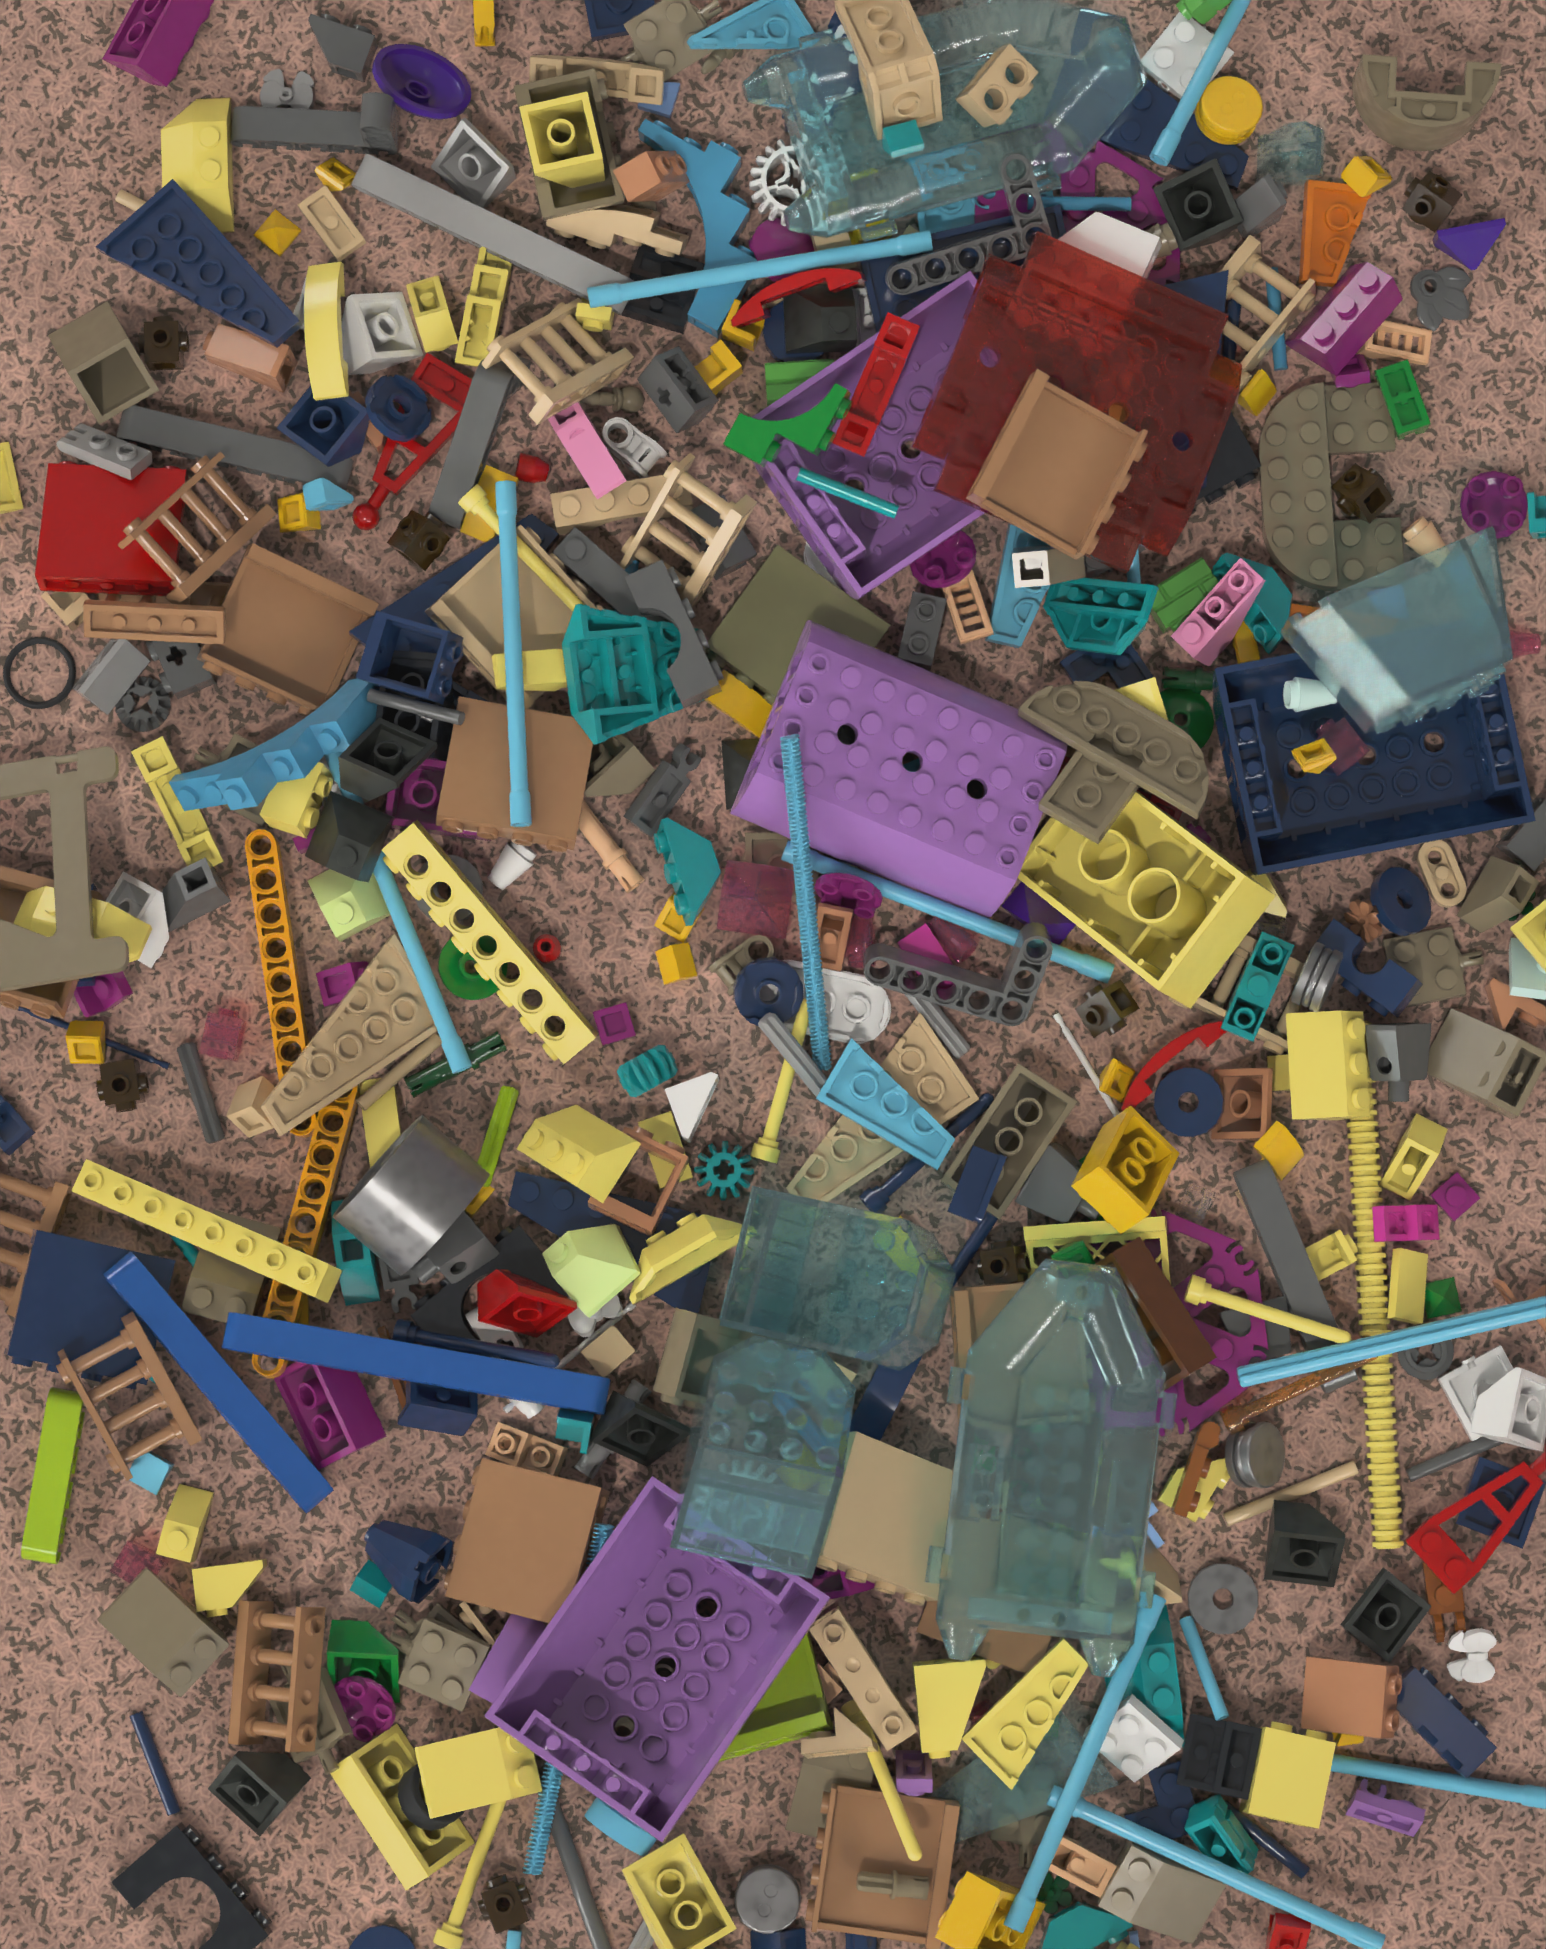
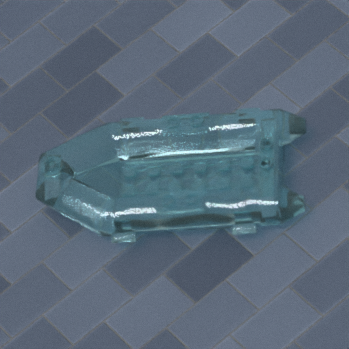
M962 0L963 5L918 16V21L933 50L939 70L943 121L919 128L925 147L923 150L895 158L883 150L882 139L877 141L873 132L859 79L858 60L848 37L844 36L835 39L832 28L799 37V49L771 56L742 82L743 93L748 103L782 111L807 188L804 193L783 211L787 229L826 239L859 230L863 242L897 234L896 219L1003 190L998 173V165L1004 155L1014 152L1022 154L1029 159L1035 178L1044 175L1050 176L1036 181L1040 194L1060 189L1061 181L1058 175L1075 169L1148 83L1127 17L1059 0ZM1010 43L1039 73L1031 81L1034 84L1032 90L1023 99L1019 100L1017 98L1010 107L1013 109L1010 117L1001 125L994 124L984 128L955 98L996 48ZM1006 68V78L1010 83H1013V72ZM986 93L984 97L985 104L992 109V97ZM1013 159L1009 161L1006 166V173L1009 178L1017 179L1023 174L1024 165L1021 160ZM1026 193V196H1027V197H1031V196H1032L1031 194ZM880 220L887 221L884 223L866 227V224L873 223Z
M1045 1259L969 1348L966 1368L951 1366L947 1403L961 1404L945 1544L944 1547L929 1546L925 1582L940 1584L935 1620L948 1657L951 1659L970 1661L990 1629L1079 1639L1090 1673L1095 1676L1112 1677L1134 1644L1138 1607L1152 1608L1156 1572L1143 1570L1159 1429H1173L1177 1393L1164 1392L1166 1373L1116 1267ZM964 1374L971 1375L968 1399L962 1398ZM1158 1398H1162L1160 1422L1155 1421ZM943 1553L949 1555L947 1577H940ZM1138 1577H1141L1139 1600H1134L1136 1580Z

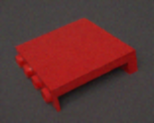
M62 461L59 464L48 463L35 577L40 591L167 596L174 589L171 585L173 580L136 540H133L124 549H121L117 544L127 536L122 531L137 517L142 521L146 519L189 479L187 470L171 465L162 468H146L134 479L129 480L95 465H79L71 461ZM179 498L168 509L183 525L185 502ZM156 519L146 531L178 565L180 542L159 519Z

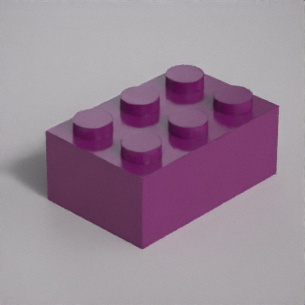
M426 759L396 789L388 792L385 814L395 817L390 829L405 830L418 820L430 834L491 841L477 836L476 832L463 830L462 833H450L444 831L442 826L436 825L437 810L447 761Z

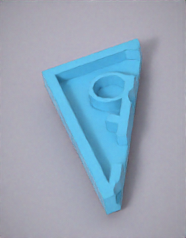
M758 0L692 35L688 39L687 44L690 49H811L816 47L820 40L795 0Z

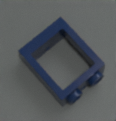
M376 611L356 678L370 684L443 704L445 697L452 688L451 677L455 664L462 655L464 637L444 629ZM401 629L441 640L426 689L386 678Z

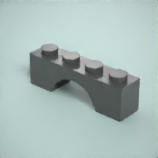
M660 560L625 576L624 578L641 615H654L665 618L673 623L680 632V651L675 662L668 668L667 672L683 708L721 692L718 681L724 679L717 661L709 662L704 652L710 646L702 629L695 631L690 619L696 616L688 598L681 600L676 588L682 585L674 567L666 569L663 560Z

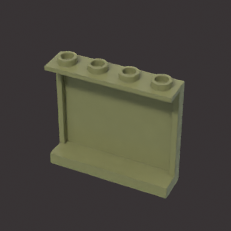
M777 544L707 641L710 648L705 651L709 653L707 658L710 662L716 660L720 669L727 666L737 673L735 675L736 679L743 682L749 689L755 686L765 693L762 698L773 706L807 620H811L874 648L891 625Z

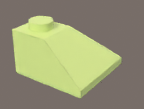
M329 869L308 880L323 915L333 934L340 942L390 916L374 873H372L369 882H364Z
M616 1224L567 1231L542 1253L552 1277L568 1296L577 1302L579 1309L589 1318L641 1274L624 1235Z

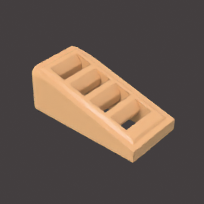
M1385 320L1376 330L1375 344H1372L1373 333L1356 353L1363 354L1364 357L1398 362L1408 359L1409 363L1427 365L1429 362L1432 330ZM1385 333H1391L1389 347H1384ZM1399 335H1405L1403 351L1398 350ZM1413 336L1419 337L1417 354L1411 353Z
M973 570L959 583L946 588H940L943 598L947 599L946 607L960 645L994 635ZM969 588L970 593L953 598L952 593ZM970 600L974 601L972 605L959 609L956 608L957 604ZM977 611L979 614L978 616L968 618L962 621L959 617L961 615H965ZM982 622L983 628L968 633L964 632L963 627Z

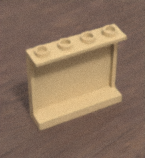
M522 525L516 527L517 535L585 605L594 609H604L600 605L595 607L586 597L589 593L582 583L577 579L571 580L563 571L565 566L555 554L550 553L548 555L539 545L542 543L540 537L531 528L527 527L525 529ZM500 543L425 611L440 629L464 637L462 653L495 689L492 655L504 653ZM518 556L522 651L562 649V642L573 612ZM496 689L497 692L507 701L506 690ZM524 690L525 708L529 709L535 703L534 701L545 691Z
M859 1432L837 1433L834 1447L844 1450L817 1551H805L804 1556L817 1561L816 1567L831 1572H836L839 1569L846 1572L845 1578L851 1581L866 1583L867 1580L875 1583L874 1589L887 1594H895V1592L903 1594V1600L908 1603L923 1606L925 1601H939L971 1478Z

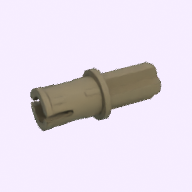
M893 1870L892 1874L861 1871L857 1875L856 1888L858 1891L889 1894L890 1899L893 1900L895 1897L927 1900L929 1877L898 1874L897 1870Z

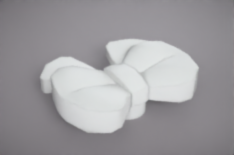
M616 1295L590 1318L577 1306V1309L568 1315L569 1322L574 1331L580 1336L590 1337L594 1333L596 1322L601 1321L603 1317L616 1319L621 1316L623 1312L622 1302Z
M1477 1628L1468 1630L1465 1633L1459 1630L1451 1636L1447 1644L1449 1648L1459 1652H1467V1658L1458 1659L1447 1664L1449 1674L1454 1679L1462 1681L1464 1678L1467 1682L1482 1683L1492 1679L1495 1674V1668L1488 1660V1651L1497 1642L1492 1632Z

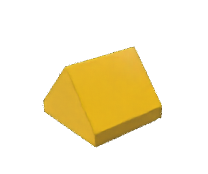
M689 942L669 945L655 951L664 985L698 976Z

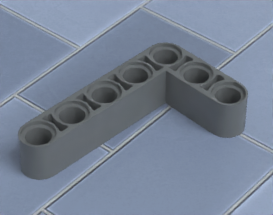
M378 92L362 94L361 112L238 106L233 108L231 144L236 147L250 144L252 148L277 149V146H286V150L311 151V148H320V152L345 153V150H354V153L377 155H379V151L388 152V155H395L398 152L400 118L393 97Z
M1016 152L1008 153L1002 157L998 165V173L1013 221L1012 226L891 264L885 273V282L889 289L896 294L906 295L958 279L968 271L974 274L1045 251L1051 243V231L1029 159ZM1013 159L1021 160L1024 165L1023 174L1017 179L1009 178L1006 173V166ZM1023 193H1029L1034 199L1033 207L1028 212H1019L1016 208V199ZM1032 227H1039L1043 231V240L1037 246L1028 245L1025 239L1027 231ZM1001 237L1007 238L1010 242L1009 252L1004 256H995L992 251L993 242ZM965 248H973L977 253L976 262L970 267L961 266L959 263V254ZM933 258L941 259L944 264L943 272L937 277H930L925 272L926 263ZM898 269H907L910 272L911 279L905 287L899 288L892 283V275Z
M516 355L530 369L531 360ZM484 359L479 363L428 513L432 514L442 523L457 529H461L464 514L467 513L458 502L478 484L507 400L523 386L521 380L503 361L487 369L481 365Z
M1032 922L1026 924L1020 930L1001 980L882 943L872 944L866 948L863 953V966L866 979L876 986L1003 1025L1017 1026L1023 1023L1029 1014L1051 958L1053 948L1048 929L1040 923ZM1034 939L1044 941L1041 946L1036 948L1027 946ZM877 960H883L888 963L880 969L871 966ZM912 970L921 973L913 979L904 976L905 973ZM1022 970L1032 972L1030 976L1023 979L1015 976ZM942 981H951L954 983L950 988L941 989L937 987V985ZM976 991L987 993L980 999L970 997ZM1009 1001H1016L1019 1003V1005L1013 1009H1006L1003 1007L1004 1004Z

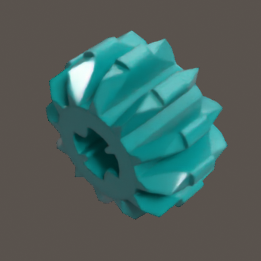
M657 1045L620 1065L617 1074L623 1089H626L629 1096L637 1097L674 1077L678 1068L672 1053L668 1051L666 1046Z
M722 1141L721 1153H717L715 1145L711 1143L708 1145L709 1151L713 1155L711 1158L703 1153L698 1155L702 1162L707 1163V1167L696 1166L694 1167V1172L698 1174L707 1173L706 1177L697 1181L699 1187L705 1186L709 1182L712 1183L707 1190V1196L712 1197L716 1189L720 1188V1200L726 1201V1189L731 1188L733 1196L738 1198L740 1193L735 1186L737 1183L747 1189L750 1187V1183L741 1178V1175H753L754 1169L741 1168V1165L751 1161L750 1155H745L740 1159L736 1158L741 1152L742 1146L737 1144L730 1154L728 1153V1141ZM722 1161L729 1162V1168L734 1167V1174H728L727 1180H720V1175L717 1174L715 1176L714 1169L719 1168Z

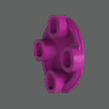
M776 218L774 221L766 220L759 225L749 241V247L754 252L757 261L815 251L810 236L802 227H800V230L795 229L794 223L788 220L786 226H782L781 219ZM800 272L771 276L768 278L773 282H776Z
M1489 471L1480 473L1467 483L1462 491L1460 509L1462 518L1472 531L1481 537L1499 539L1508 537L1521 528L1526 519L1528 502L1523 489V483L1519 478L1510 476L1507 473Z
M960 530L909 566L913 576L921 584L931 588H946L959 583L970 573L976 561L977 551L973 540L964 531Z
M847 873L824 874L816 880L814 886L817 895L821 898L820 903L853 909V913L864 919L874 917L875 910L881 906L883 899L880 890L872 883Z
M362 1676L345 1677L335 1683L334 1688L349 1721L352 1733L357 1740L369 1742L373 1736H378L390 1729L396 1718V1706L392 1696L383 1685L371 1678Z

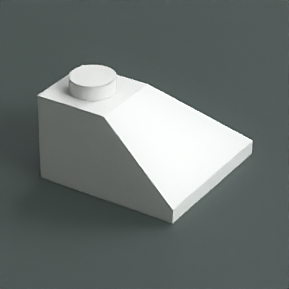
M402 292L351 294L347 297L342 318L343 359L348 363V375L374 373L423 356Z
M123 871L107 897L106 902L152 927L142 954L137 960L152 968L155 961L162 955L164 947L169 940L163 893Z
M1515 1367L1478 1396L1476 1407L1471 1415L1472 1426L1470 1432L1488 1439L1543 1452L1546 1438V1378L1523 1368Z

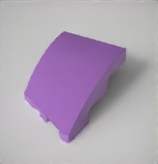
M511 1614L478 1671L469 1691L493 1704L543 1633L546 1625L541 1621Z

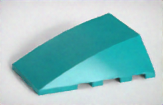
M583 604L575 605L562 642L570 711L594 745L633 730V728L645 723H650L664 715L683 709V705L667 672L668 668L678 657L681 647L680 632L673 623L647 620L645 617L618 614L617 611L607 609H594Z

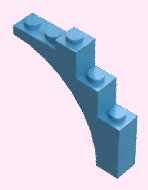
M644 119L638 129L639 139L655 151H676L686 163V174L690 180L686 185L695 199L703 221L706 239L704 270L757 261L754 252L741 245L738 248L734 247L735 242L750 219L748 204L735 194L725 195L741 168L739 152L725 142H721L719 145L712 140L704 152L701 150L702 146L693 139L684 137L682 140L672 134L673 130L663 122L655 120L652 123ZM752 280L699 288L687 314L688 322L718 339L734 299L741 301Z
M358 678L348 680L314 712L272 739L220 763L177 774L170 780L169 784L184 811L228 804L230 810L258 806L278 782L305 778L325 754L345 751L375 722L377 704L367 701V693L371 688L379 690L380 686L370 684Z

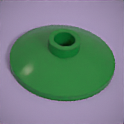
M1170 688L1160 692L1168 721L1190 735L1201 749L1209 740L1214 726L1213 712L1209 703L1202 695L1193 693V690ZM1176 714H1183L1187 720L1186 724L1182 726L1177 725L1174 722V716Z
M488 935L480 937L479 946L484 952L492 953L496 951L497 943L493 937ZM450 939L442 948L438 960L439 975L445 987L455 996L465 1000H481L493 995L499 989L491 978L488 981L484 980L477 971L475 973L467 972L465 963L473 961L476 964L477 962L469 952L466 954L461 953ZM504 963L501 968L502 974L505 977L507 975L508 963Z

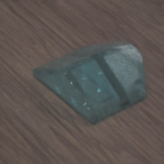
M1306 121L1285 124L1269 134L1259 136L1256 182L1265 175L1270 174L1274 182L1278 180L1282 185L1301 186L1308 179L1315 180L1322 177L1324 130Z

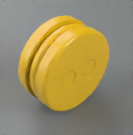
M1234 76L1216 78L1207 85L1195 108L1197 125L1202 133L1214 142L1224 145L1241 143L1251 136L1262 116V99L1258 91L1249 82Z

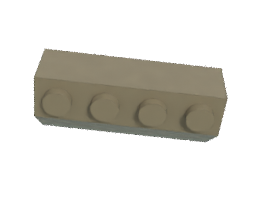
M1018 1063L940 1183L953 1192L956 1191L973 1145L997 1155L1007 1156L986 1209L987 1213L1000 1220L1077 1101Z

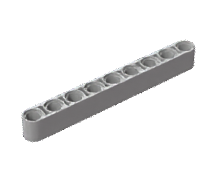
M365 154L351 183V186L389 206L475 247L481 248L483 246L487 248L486 252L589 300L588 287L635 282L619 272L372 155ZM628 301L605 307H611L614 313L622 315Z

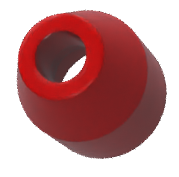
M520 452L514 477H517L519 481L527 483L546 482L549 464L537 456Z
M544 934L534 941L533 952L539 961L552 963L561 955V944L555 936ZM550 943L551 949L547 952L542 951V944Z

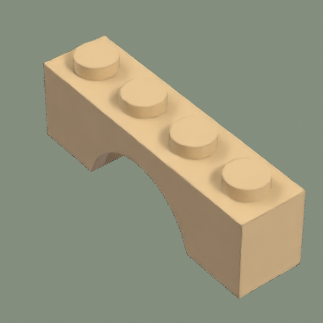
M663 475L629 480L599 499L595 497L590 487L552 493L550 496L557 533L559 535L569 534L574 527L581 532L589 531L612 521L646 517L667 479ZM679 485L673 498L689 510H692L691 492ZM665 510L661 518L671 517L674 515Z

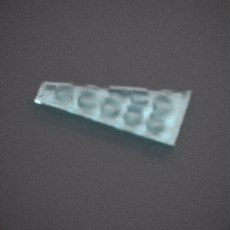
M1060 1710L1054 1723L1043 1737L1035 1754L1024 1768L1012 1790L979 1757H976L927 1797L959 1801L960 1810L955 1843L1053 1809V1807L1046 1805L1050 1792L1054 1785L1062 1788L1065 1787L1085 1739L1063 1711ZM1098 1756L1081 1793L1083 1798L1119 1785Z

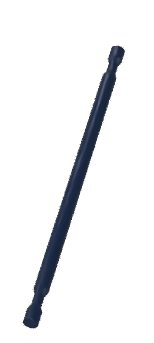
M19 1006L18 1011L26 1012L30 1016L68 1030L70 1023L52 1016L50 1019L41 1018L34 1015L30 1011L31 1009ZM105 1038L106 1046L149 1063H155L168 1070L170 1063L157 1060L153 1056Z

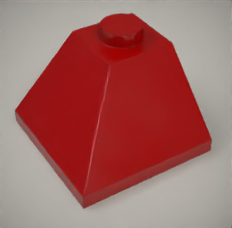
M496 1269L477 1283L478 1321L538 1338L577 1309V1302L526 1277L513 1274L506 1269Z

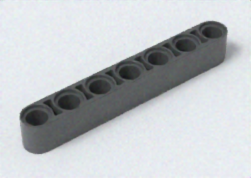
M134 405L122 412L116 435L117 438L126 442L137 443V446L158 452H162V449L170 451L171 455L195 460L196 457L202 458L205 455L211 459L221 451L225 457L216 464L217 466L228 468L231 465L237 467L236 470L258 476L265 473L269 474L271 479L292 484L298 481L304 485L315 479L325 478L345 491L347 490L354 462L348 458L327 467L298 444Z
M1265 1158L1233 1172L1234 1180L1282 1296H1285L1289 1313L1338 1328L1268 1160ZM1297 1330L1305 1351L1339 1344ZM1352 1362L1314 1371L1315 1375L1318 1374L1322 1381L1320 1386L1325 1394L1358 1380Z

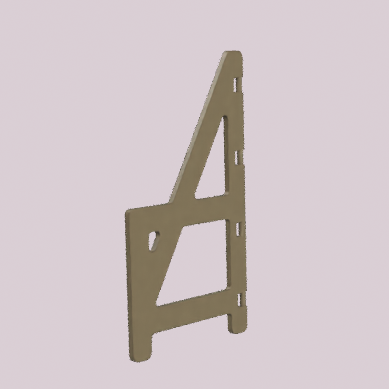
M109 746L81 750L67 755H53L0 765V801L42 793L50 794L56 932L51 937H46L0 919V992L124 971L129 965V947L122 937L112 936L95 939L93 934L86 790L91 785L110 782L118 776V755ZM77 762V771L60 774V764Z

